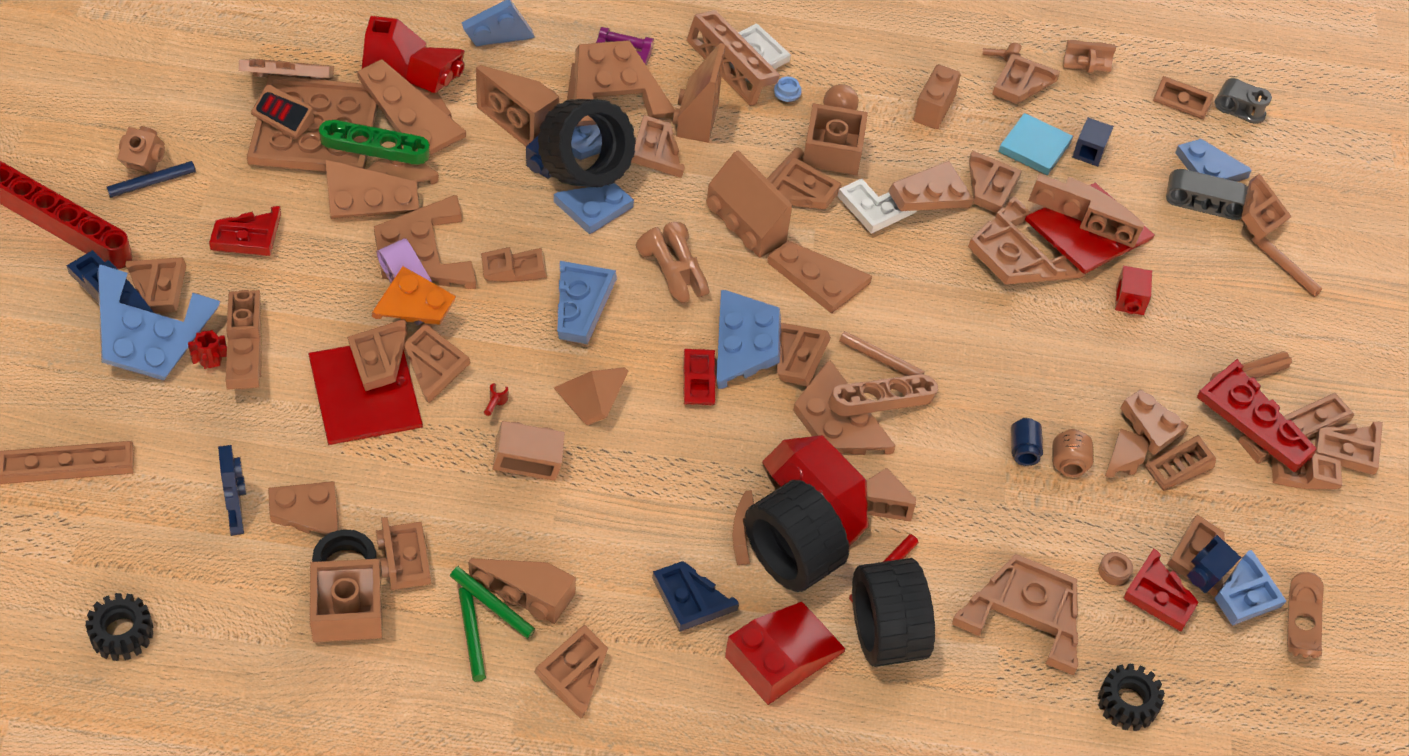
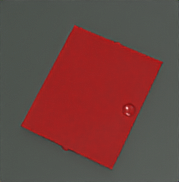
M1096 182L1093 183V184H1091V185H1089V186H1091V187H1093V188H1095V189H1097V190L1103 192L1104 194L1110 196V195H1109L1105 190H1103ZM1046 207L1027 215L1025 218L1028 224L1083 274L1152 240L1155 236L1154 233L1144 226L1135 247L1132 248L1081 229V220Z
M350 346L308 353L328 445L423 428L404 349L396 382L368 391L364 389Z

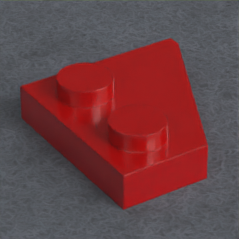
M273 206L270 213L254 216L252 211L241 214L238 217L215 220L209 241L210 250L270 256L281 218V207Z

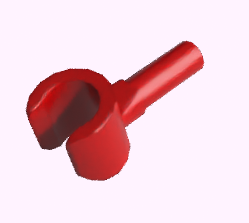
M496 383L490 385V401L484 410V415L491 416L496 405L500 406L507 403L509 398L508 387H505L503 392L497 393Z

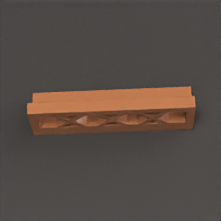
M716 10L694 15L686 41L704 59L714 50L713 45L717 47L719 43H724L725 53L722 78L750 106L757 104L762 88L777 84L780 74ZM699 31L702 33L704 45L697 39ZM729 62L734 65L736 77L731 73ZM745 78L753 85L751 92L747 89Z

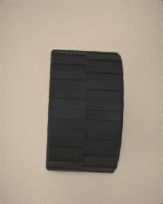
M570 99L554 106V109L545 116L546 118L541 123L538 135V151L544 167L558 181L569 185L598 188L615 183L629 169L635 154L636 137H634V128L629 121V117L616 104L598 99ZM588 115L595 121L600 130L602 146L596 162L590 168L584 170L578 165L573 156L571 141L575 127Z
M791 480L746 510L744 523L750 545L758 560L765 567V570L783 587L794 592H803L847 562L849 557V541L845 528L841 523L842 521L830 502L812 485L806 484L801 480Z
M913 558L857 566L852 578V604L858 639L869 664L879 667L928 659L932 655L935 642L934 609L928 582L919 563Z

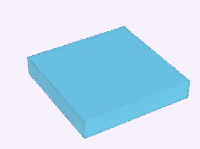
M1024 113L1001 143L998 152L1048 175L1071 144L1073 135Z

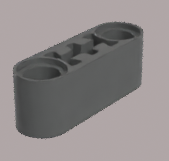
M1176 169L1169 175L1166 199L1174 206L1231 220L1242 219L1248 186L1240 182L1195 171Z

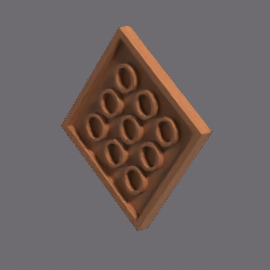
M268 75L265 87L270 84L311 106L315 123L295 139L257 118L247 154L248 165L326 172V159L365 169L367 155L327 148L321 144L319 136L320 125L328 120H339L374 127L378 105L362 83ZM359 136L353 140L362 143L367 141L368 138Z

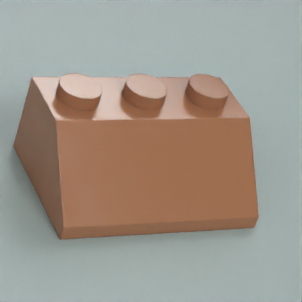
M739 150L734 152L708 184L706 204L713 213H716L725 222L726 227L730 231L735 232L743 241L745 247L752 250L760 258L787 242L793 204Z

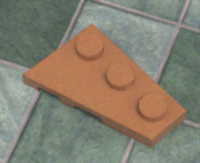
M950 161L893 182L888 190L900 211L970 208L974 201Z
M787 241L768 255L767 263L831 314L871 283L872 275L791 241Z

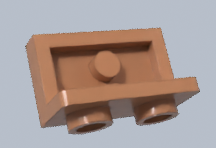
M381 517L382 529L376 530L378 550L385 549L386 554L385 558H380L382 578L389 577L391 590L430 585L431 576L422 521L389 526L388 517Z

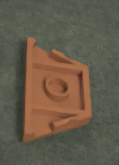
M831 360L826 362L794 403L793 411L811 436L823 435L841 454L865 455L866 450H884V454L894 453L896 445L871 413L841 416L830 409L828 401L833 389L836 386L848 384V382Z

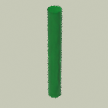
M459 566L451 572L450 577L526 639L534 633L536 628Z
M462 587L458 590L472 680L480 682L486 679L473 595Z

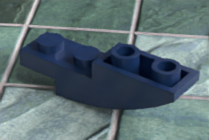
M92 250L66 266L68 273L99 303L97 279L99 265L117 268L109 260L104 262ZM126 279L119 302L154 313L138 291Z

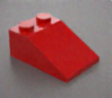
M799 602L758 617L728 636L725 658L763 701L769 705L844 653L846 648L803 602Z

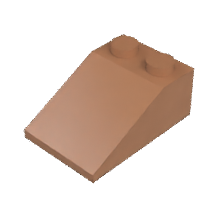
M719 43L688 78L686 89H680L678 105L681 108H675L673 125H677L676 137L709 143L719 105L725 53L724 43Z
M483 65L476 67L477 108L526 147L539 135L541 123L545 120L547 113L559 104V96L554 90L547 88L539 81Z

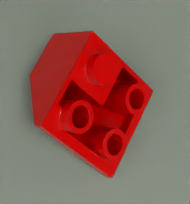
M370 16L365 32L362 69L382 59L406 79L410 56L421 48L427 47L426 42L399 19Z

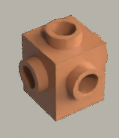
M140 126V129L128 127L126 135H123L120 140V151L117 160L126 168L147 174L153 173L158 162H161L164 157L165 143L157 136V131L149 127Z

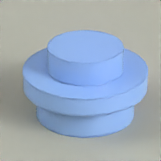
M782 77L775 84L774 94L782 101L793 102L801 96V87L795 78Z

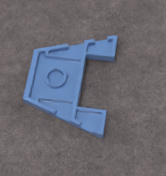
M99 265L97 279L99 285L101 362L164 381L187 351L188 342L195 339L196 333L201 332L207 321L215 313L220 301L192 293L184 322L120 303V296L128 273Z

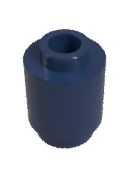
M1022 418L1011 426V453L1016 463L1023 466H1032L1037 464L1043 455L1042 426L1031 418Z

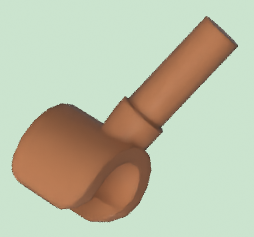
M1011 43L1007 50L983 48V55L1004 57L1005 61L1008 62L1012 54L1021 56L1019 52L1022 46L1018 43Z

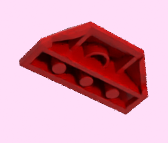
M823 435L784 439L762 461L767 471L780 486L785 485L791 480H801L815 487L830 502L841 519V523L847 533L849 547L869 527L867 517V480Z

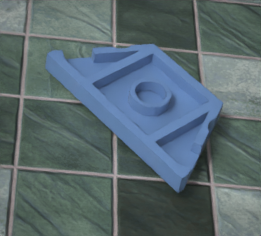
M721 290L716 381L718 389L728 387L727 381L743 375L744 378L756 374L761 369H767L780 363L781 313L779 307L727 290Z

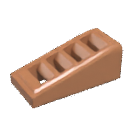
M1197 435L1148 462L1145 467L1164 491L1214 468L1217 458L1201 437ZM1194 453L1199 461L1195 463L1189 454ZM1183 457L1189 464V467L1186 468L1180 461V458ZM1174 462L1180 472L1175 473L1169 463ZM1159 467H1164L1170 475L1168 479L1163 477L1158 470Z

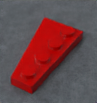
M1236 359L1200 389L1197 398L1295 473L1314 456L1317 448L1292 420L1284 418L1279 412L1280 406L1273 399L1269 400L1261 392V385L1254 377L1249 378L1242 370L1244 366Z

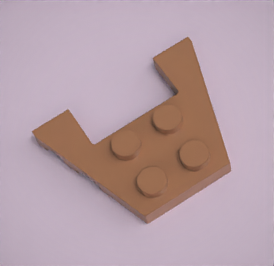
M630 40L578 45L575 50L574 81H576L573 99H594L596 97L642 94L648 116L660 119L671 118L674 115V107ZM587 115L577 126L596 125V123Z
M457 195L450 196L374 226L377 250L405 238L412 246L431 281H438L440 286L450 287L451 283L464 284L465 289H476L472 261L440 264L433 226L462 222ZM380 265L382 279H388Z
M1016 197L1011 198L1007 206L1001 208L991 222L988 221L971 238L968 248L1005 285L1083 278L1086 275L1064 255L1049 260L1016 227L1025 223L1026 216L1031 214Z
M1015 554L990 579L989 583L980 592H977L962 610L960 609L955 614L952 625L980 636L988 614L992 609L1055 635L1056 638L1045 664L1074 676L1078 667V633L1076 632V618L1078 615L1077 579Z

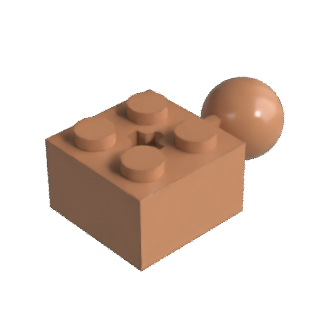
M838 84L828 89L823 99L824 105L812 104L803 162L815 169L858 175L868 112L857 110L859 99L852 87Z

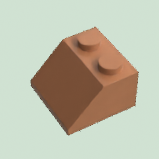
M380 559L310 562V627L313 642L382 638Z

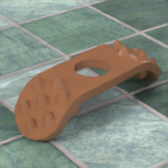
M1301 572L1295 575L1290 583L1287 651L1291 652L1295 657L1302 654L1304 658L1311 655L1313 659H1316L1318 656H1322L1324 584L1318 575L1311 572ZM1300 616H1307L1314 621L1315 626L1310 630H1303L1296 625L1295 620Z

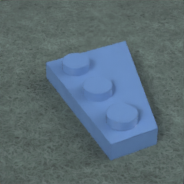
M560 261V298L557 326L559 339L588 344L617 280L616 270Z

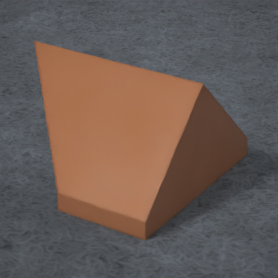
M625 367L590 371L553 388L582 422L588 426L607 418L629 371Z

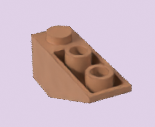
M471 558L468 562L469 575L486 589L500 595L508 604H517L528 610L532 616L539 620H547L555 624L575 596L576 577L548 562Z

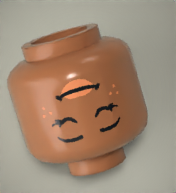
M1068 429L1058 434L1052 444V462L1054 467L1068 477H1078L1087 472L1094 462L1091 437L1077 429Z

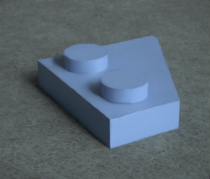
M504 0L462 22L464 31L476 46L526 40L535 37L532 28L511 0Z
M615 183L598 188L587 187L554 194V203L589 235L627 212L634 205V199Z
M1249 550L1242 557L1214 598L1232 626L1281 608L1287 602L1252 550Z

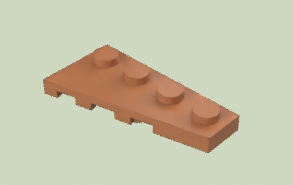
M382 59L357 71L358 79L395 131L427 139L430 145V155L466 137V130Z

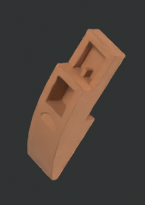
M1039 174L1028 200L1081 220V229L1132 248L1135 247L1144 228V223L1122 204L1103 192L1071 177H1068L1066 183Z
M260 290L232 291L228 294L226 388L227 390L259 388L262 368Z

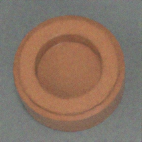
M1110 552L1102 558L1098 570L1105 582L1118 586L1125 584L1129 580L1133 572V564L1126 555L1119 552Z

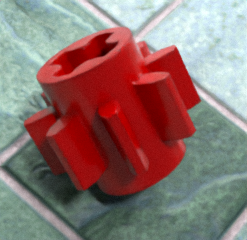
M213 330L197 332L195 342H188L192 363L196 364L199 362L204 369L220 367L222 357H227L225 336L221 335L218 337Z

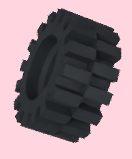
M115 593V600H110L109 595L103 597L105 604L101 605L97 601L93 605L95 612L89 610L87 614L88 620H86L85 624L93 649L96 653L100 652L101 657L105 659L110 654L112 661H119V655H123L125 660L131 659L129 653L133 651L138 656L142 653L140 646L142 645L147 648L150 644L148 638H153L154 634L152 629L154 627L147 605H144L143 600L139 597L134 600L133 595L128 593L125 599L122 598L121 593ZM130 619L133 622V627L126 633L110 635L106 631L107 627L116 620Z
M1122 664L1118 665L1116 670L1112 669L1106 676L1098 693V699H1100L1098 706L1100 710L1105 709L1103 716L1106 719L1110 716L1114 718L1111 722L1112 725L1117 726L1118 722L1123 723V730L1128 731L1129 727L1133 725V730L1137 731L1140 730L1142 725L1144 728L1148 727L1158 715L1164 703L1162 699L1165 693L1164 690H1160L1162 686L1161 681H1153L1155 674L1152 671L1148 675L1143 673L1146 667L1140 665L1138 670H1134V664H1128L1126 669H1124ZM1124 688L1134 690L1142 697L1143 704L1133 706L1126 703L1119 696V690Z

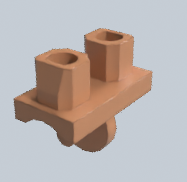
M1067 40L1063 68L1083 69L1087 73H1093V71L1111 72L1116 46L1115 44Z

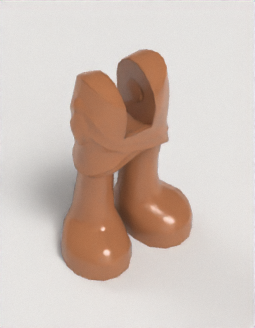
M669 222L664 226L663 234L659 227H654L644 233L636 242L638 252L643 257H656L662 268V273L668 282V290L680 303L689 301L690 295L687 285L690 284L697 297L708 295L710 291L707 280L699 267L697 257H692L687 245L689 232L686 225L681 222ZM668 247L673 248L679 261L673 260Z

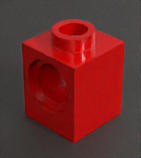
M1123 265L1116 284V311L1138 315L1145 314L1151 299L1152 270Z

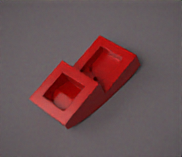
M684 349V404L715 405V350Z

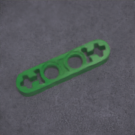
M339 120L325 121L319 127L321 144L327 148L416 165L423 164L430 158L429 142L421 136ZM359 136L368 138L367 141L362 143L355 142L353 139ZM384 142H393L396 144L392 148H385L381 146Z

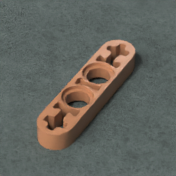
M924 374L843 384L833 389L828 404L833 412L841 416L927 405L933 401L938 391V384L933 378ZM894 389L901 392L903 397L894 395L890 390ZM864 393L874 395L877 400L868 399Z

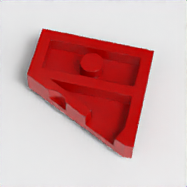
M1153 548L1127 589L1123 599L1182 632L1199 602L1190 590H1187L1182 585L1181 579L1174 570L1171 572L1167 570L1159 560L1161 554Z

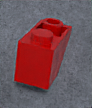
M423 47L410 56L406 80L435 94L444 86L447 87L456 77L462 75L465 68V62H463L465 51L454 48Z

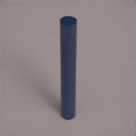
M189 161L106 186V189L111 198L194 173L196 170L193 162Z

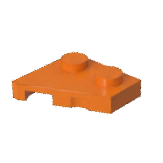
M402 266L372 311V317L375 319L393 317L401 318V320L405 319L406 322L422 321L426 324L440 325L454 304L456 296Z

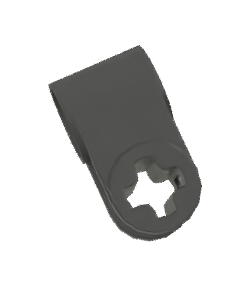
M1230 78L1225 81L1215 99V106L1223 113L1244 119L1249 123L1258 124L1265 120V109L1271 103L1272 96L1264 88L1250 85L1236 78Z

